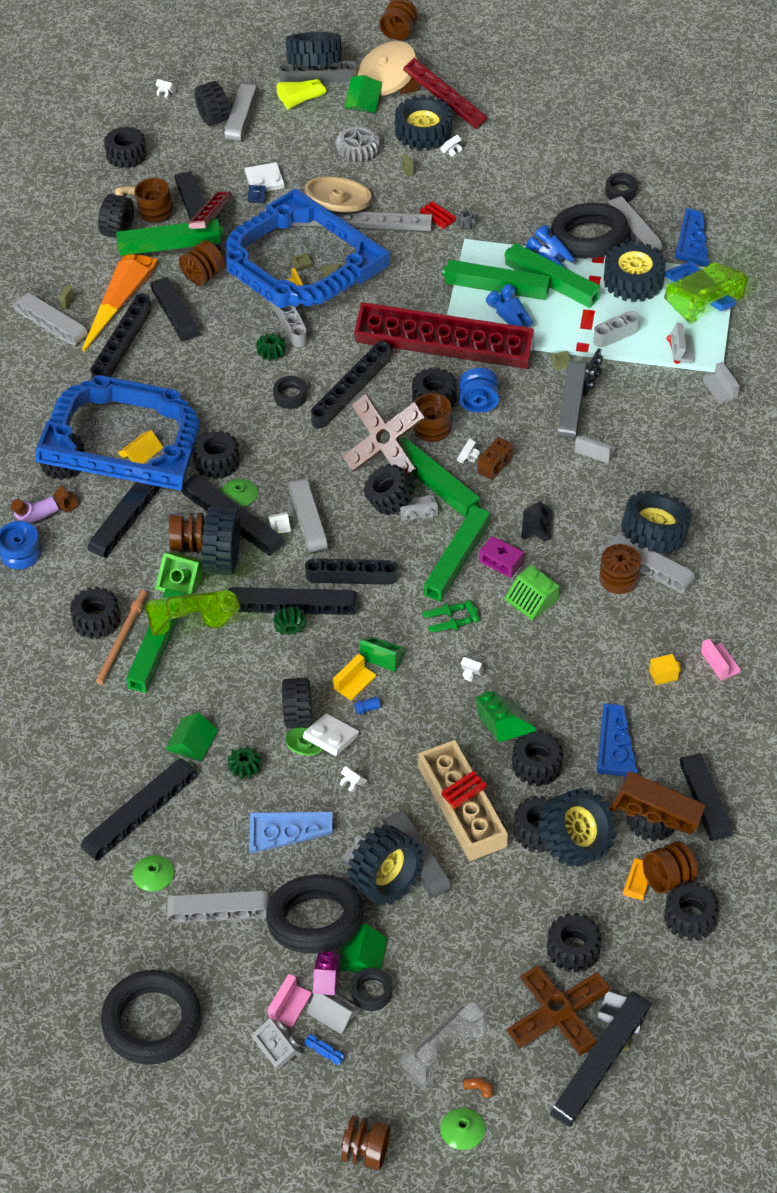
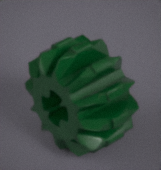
M273 332L272 334L265 333V336H260L256 343L258 356H261L263 360L268 358L269 362L273 358L276 361L278 357L283 358L286 351L284 338L280 334L274 335Z
M284 607L283 610H277V613L274 614V628L281 635H296L297 632L301 633L306 628V617L304 611L300 610L299 607Z
M248 745L243 749L239 746L238 751L232 749L231 755L228 756L229 771L232 772L234 777L240 775L241 780L244 776L251 779V774L257 775L258 770L262 767L260 753H257L255 748L250 749Z

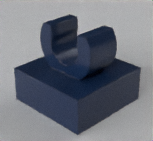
M249 185L247 201L250 203H265L266 186Z

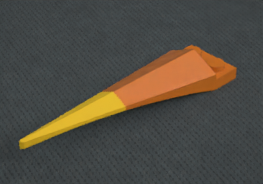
M141 254L124 255L121 261L118 262L82 348L83 352L89 348L123 304L152 275L158 265L156 258Z

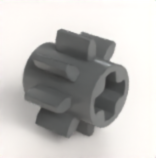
M469 209L462 210L460 213H457L456 225H460L461 229L470 230L472 226H476V214H473Z

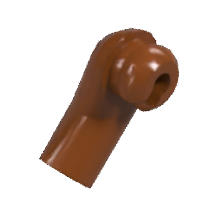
M483 1078L463 1079L464 1090L479 1089L482 1092L483 1098L493 1096V1084Z

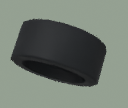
M619 172L607 178L605 188L607 198L611 200L622 196L626 202H630L635 198L637 181L632 175ZM625 185L630 189L621 191L614 189L613 186Z
M284 376L278 379L273 387L274 401L278 406L286 409L302 406L307 400L306 383L297 376ZM285 388H296L301 391L298 395L291 397L280 394Z
M366 968L359 971L351 982V996L354 1003L366 1011L383 1009L392 997L390 977L378 968ZM368 980H376L383 984L384 993L374 999L366 998L359 993L360 985Z

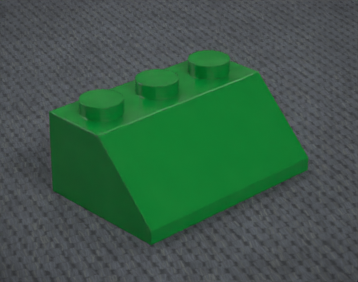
M494 691L483 692L481 695L475 696L478 717L498 742L536 731V727L513 701Z

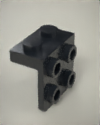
M600 348L596 350L590 363H587L583 391L585 396H587L590 390L594 389L596 378H600L602 373L600 366L603 356L601 355L602 349Z

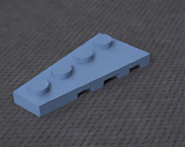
M332 812L250 813L249 853L331 835L333 832Z

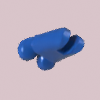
M548 225L541 226L535 232V236L545 242L548 247L543 246L535 237H531L525 248L533 252L538 251L539 255L566 268L561 261L565 258L572 263L575 260L574 257L555 235L549 236L551 229Z
M511 284L506 285L500 294L498 291H492L486 297L488 306L497 309L496 313L507 324L522 327L523 325L525 327L533 325L530 315L519 298H513L515 288Z

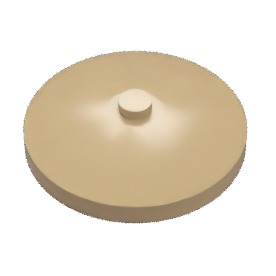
M392 41L384 43L366 55L358 68L357 76L366 75L382 82L380 96L388 95L401 89L410 81L412 77L404 72L403 68L413 58L416 60L418 58L413 48L405 42Z
M318 177L308 181L305 185L304 194L330 211L356 212L367 208L371 201V192L367 187L346 178Z

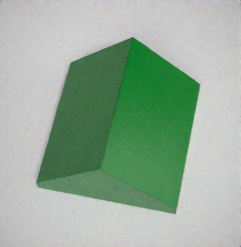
M366 75L351 77L344 108L376 114L382 82Z
M374 636L360 639L359 642L360 655L364 657L366 662L394 672L407 652V648Z
M199 712L183 717L165 750L202 762L218 733V729Z
M367 924L361 925L357 934L342 946L339 970L356 973L366 968H378L381 970L387 937Z

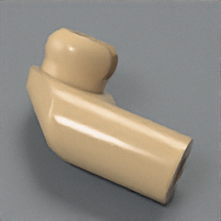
M117 187L114 192L120 196H124L123 194L135 195V187Z

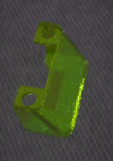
M228 590L152 599L145 604L153 636L165 634L169 630V621L171 619L186 617L187 613L201 612L203 622L209 628L224 627L240 609L235 594Z

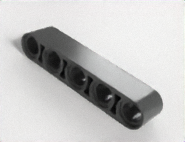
M341 61L323 66H297V64L283 63L279 67L280 81L303 82L319 79L321 83L350 82L351 77L357 76V63L354 61Z
M568 361L558 425V437H577L587 362Z
M401 810L384 818V825L389 827L390 825L395 826L421 845L422 848L420 850L423 851L424 856L420 859L424 863L423 866L419 867L421 874L417 877H419L418 879L428 895L432 898L449 890L451 886L446 874L405 812Z

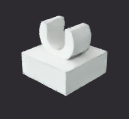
M157 79L158 97H161V94L164 92L166 99L170 98V93L175 94L176 87L172 83Z
M457 134L446 141L440 148L443 153L449 151L450 156H455L456 152L454 149L458 153L462 151V147L458 144L461 138Z
M469 438L456 461L463 463L467 458L468 461L475 462L480 454L479 450L473 448L475 441Z
M287 512L268 516L270 527L279 534L291 532Z
M463 657L461 662L462 669L465 670L463 677L471 682L475 674L482 675L484 668L482 663Z
M346 766L341 772L346 777L341 780L340 785L346 786L348 782H351V786L348 789L350 792H354L357 789V784L363 787L367 782V779Z

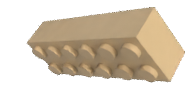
M453 740L418 753V768L469 862L506 848L508 834L483 790L455 809L441 796L443 790L472 772L456 741ZM477 784L468 789L467 792L476 787ZM459 795L458 797H456L455 799H453V801H455L456 799H458V798L461 797L462 795Z

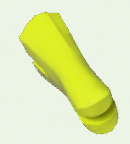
M319 79L303 82H279L276 86L278 97L284 102L283 104L287 110L306 100L320 97L326 93V88Z

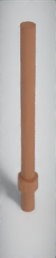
M141 590L136 601H133L130 607L131 611L96 679L97 683L103 684L137 614L141 613L143 602L147 596L146 591Z

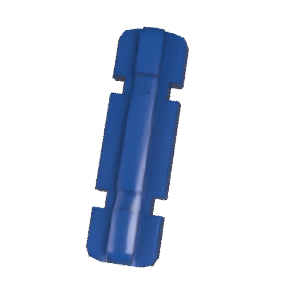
M308 1035L305 1040L306 1046L311 1049L315 1048L314 1051L328 1060L331 1058L332 1062L337 1065L342 1063L345 1058L344 1053L339 1050L335 1051L333 1046L321 1039L317 1040L318 1037L315 1035Z

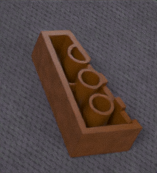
M628 771L616 790L609 810L615 812L617 809L627 811L626 815L635 817V814L644 816L651 823L664 822L665 827L692 835L699 825L705 805L699 803L696 799L680 794L678 791L668 789L658 782L646 779L638 773Z

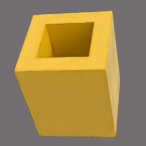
M673 654L650 659L649 671L655 685L678 680L681 666L679 661L675 660Z

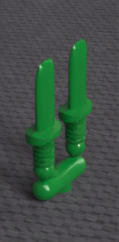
M467 600L465 604L457 603L451 606L445 603L443 607L422 612L425 618L446 613L447 616H451L452 612L463 610L465 607L470 617L457 620L450 618L448 622L429 626L430 632H439L451 628L457 631V627L470 624L471 621L477 623L480 620L477 608L471 600Z

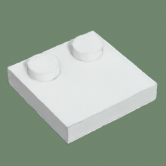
M277 162L245 168L249 185L266 186V191L284 188V182Z
M326 713L304 731L303 738L337 756L358 737L359 731Z

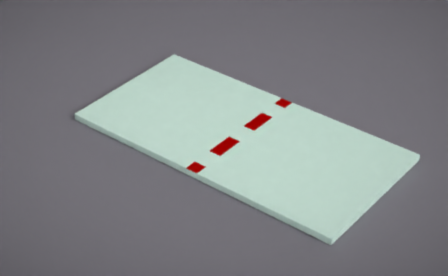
M464 239L459 261L514 270L505 265L504 256L506 250L512 244ZM606 256L588 259L574 257L575 260L572 263L565 258L561 261L568 270L601 286L600 299L591 308L549 288L546 300L516 295L513 297L519 298L533 321V325L529 326V328H534L535 333L532 350L552 353L568 351L569 355L593 357L596 350L600 348L602 349L601 355L603 359L715 372L716 364L724 363L731 308L719 311L706 302L705 309L699 314H680L673 309L671 299L676 292L684 290V288L665 276L662 290L659 291L657 296L653 294L652 299L649 300L646 297L643 302H640V299H636V302H631V299L627 298L626 301H623L621 296L618 298L614 297V292L610 294L608 287L605 288L604 286ZM666 263L665 271L682 264ZM699 267L732 297L735 271ZM454 285L447 315L507 324L496 313L497 309L488 306L486 303V297L492 291ZM628 311H635L639 314L640 319L637 333L606 347L594 345L593 338L596 325ZM676 322L683 323L684 334L692 336L693 363L681 361L679 364H675L673 362V352L666 337L671 334Z

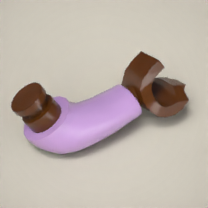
M62 485L55 491L54 499L51 496L36 503L23 502L21 499H16L11 504V510L14 511V515L19 521L34 523L58 511V506L64 512L73 511L78 507V497L72 491H67Z

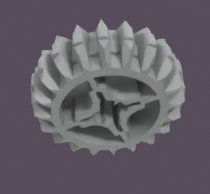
M349 126L348 129L343 128V132H339L336 139V148L343 159L347 158L348 161L353 159L354 163L356 160L360 162L363 159L368 161V158L373 159V156L377 155L380 149V139L377 132H374V129H369L368 126Z

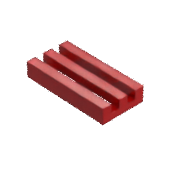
M433 201L429 202V205L426 204L425 208H420L421 214L432 215V222L443 229L456 221L454 215Z
M473 770L443 790L441 796L455 809L486 789L487 784L484 781L482 782L481 778L477 777L476 772ZM477 784L476 787L467 792L468 789ZM459 795H462L461 797L453 801V799H455Z

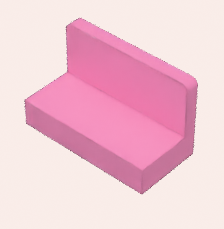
M710 639L702 642L701 653L720 680L740 673V668L722 643L714 645Z
M288 974L268 1007L269 1018L276 1021L281 1020L287 1027L292 1028L310 999L311 992L298 987L296 977Z

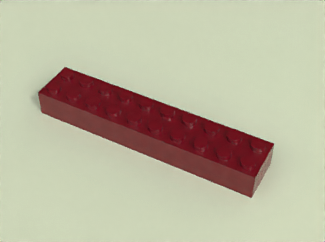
M361 302L354 336L356 343L375 345L378 342H387L390 348L528 369L535 333L534 328Z

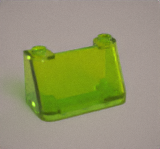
M718 262L711 263L703 269L668 284L664 299L691 324L697 321L695 316L699 311H705L706 305L726 295L734 297L737 301L744 298L748 276L743 271Z

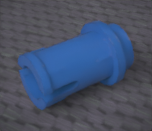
M377 696L362 701L359 699L354 703L357 714L364 715V712L380 709V702Z

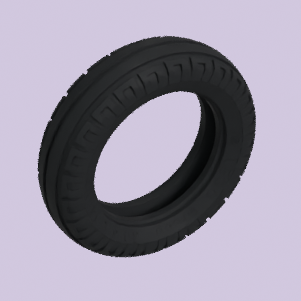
M582 203L560 212L552 222L550 233L551 237L555 235L565 245L573 257L588 259L605 256L609 250L612 251L614 246L620 247V243H625L629 232V225L625 215L614 206L603 203ZM584 223H601L612 228L606 234L593 238H579L567 233L571 228Z
M311 874L290 880L272 895L266 910L267 926L274 939L289 950L305 954L328 952L343 946L357 934L364 916L363 902L357 890L347 881L326 874ZM310 899L332 900L340 904L344 909L342 916L338 920L321 928H300L289 923L286 919V915L291 908Z
M163 970L139 971L119 981L107 995L101 1012L102 1031L110 1047L121 1057L131 1062L145 1065L164 1063L181 1055L195 1040L201 1025V1005L193 988L178 975ZM156 992L173 998L179 1004L182 1016L177 1028L167 1037L156 1041H141L131 1037L121 1025L123 1010L137 996Z

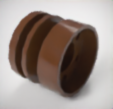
M391 0L379 20L381 32L390 39L399 41L406 39L418 19L417 8L409 0Z
M148 178L136 185L134 193L140 217L144 221L157 223L168 219L172 215L174 208L169 186L165 180Z
M206 240L201 241L192 250L190 249L179 258V266L182 273L197 286L205 284L225 267L223 256L218 248Z
M428 393L417 398L415 402L426 418L413 427L415 435L427 442H437L446 438L451 431V404L449 400L437 393Z
M170 513V551L183 552L185 544H189L190 552H194L195 544H197L198 552H202V536L205 525L203 513L197 514V521H195L194 513H190L188 521H185L184 513Z
M613 544L602 552L599 581L605 590L614 594H626L636 588L639 581L641 564L639 552L626 544Z
M675 841L665 845L663 848L649 851L643 857L642 864L645 878L651 888L659 894L670 892L681 883L683 885H686L687 882L693 883L697 878L698 865L691 849L681 841Z
M352 1115L342 1139V1162L349 1163L353 1154V1165H358L361 1156H364L366 1168L380 1171L389 1144L391 1124L375 1120L370 1130L368 1129L367 1118L363 1117L359 1126V1116Z

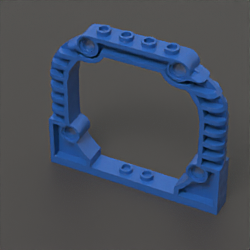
M296 188L266 205V211L260 212L259 216H254L250 221H245L244 225L237 226L236 230L230 233L226 243L228 272L248 285L256 293L262 295L267 301L281 308L289 305L298 307L299 303L304 306H312L313 303L323 304L325 300L329 301L333 296H338L341 291L352 287L355 282L362 284L390 266L389 251ZM315 220L356 249L355 253L349 254L346 257V265L316 283L297 286L289 280H276L249 260V254L245 248L277 227L285 229L289 228L292 223H310Z
M95 376L90 381H83L81 385L69 387L57 399L51 417L46 422L36 447V462L182 491L190 465L194 441L199 433V418L194 409L189 407L188 403L180 398V393L176 390L107 376ZM115 401L156 409L160 415L175 419L180 428L174 445L164 447L162 456L149 460L147 465L76 451V445L71 441L72 428L69 425L73 414L84 404L89 402L105 404Z

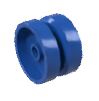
M473 368L464 372L460 377V404L462 407L470 412H488L494 409L499 403V379L497 375L486 368Z
M13 521L5 524L0 529V559L4 565L12 569H25L33 566L39 560L41 547L35 526L29 522Z

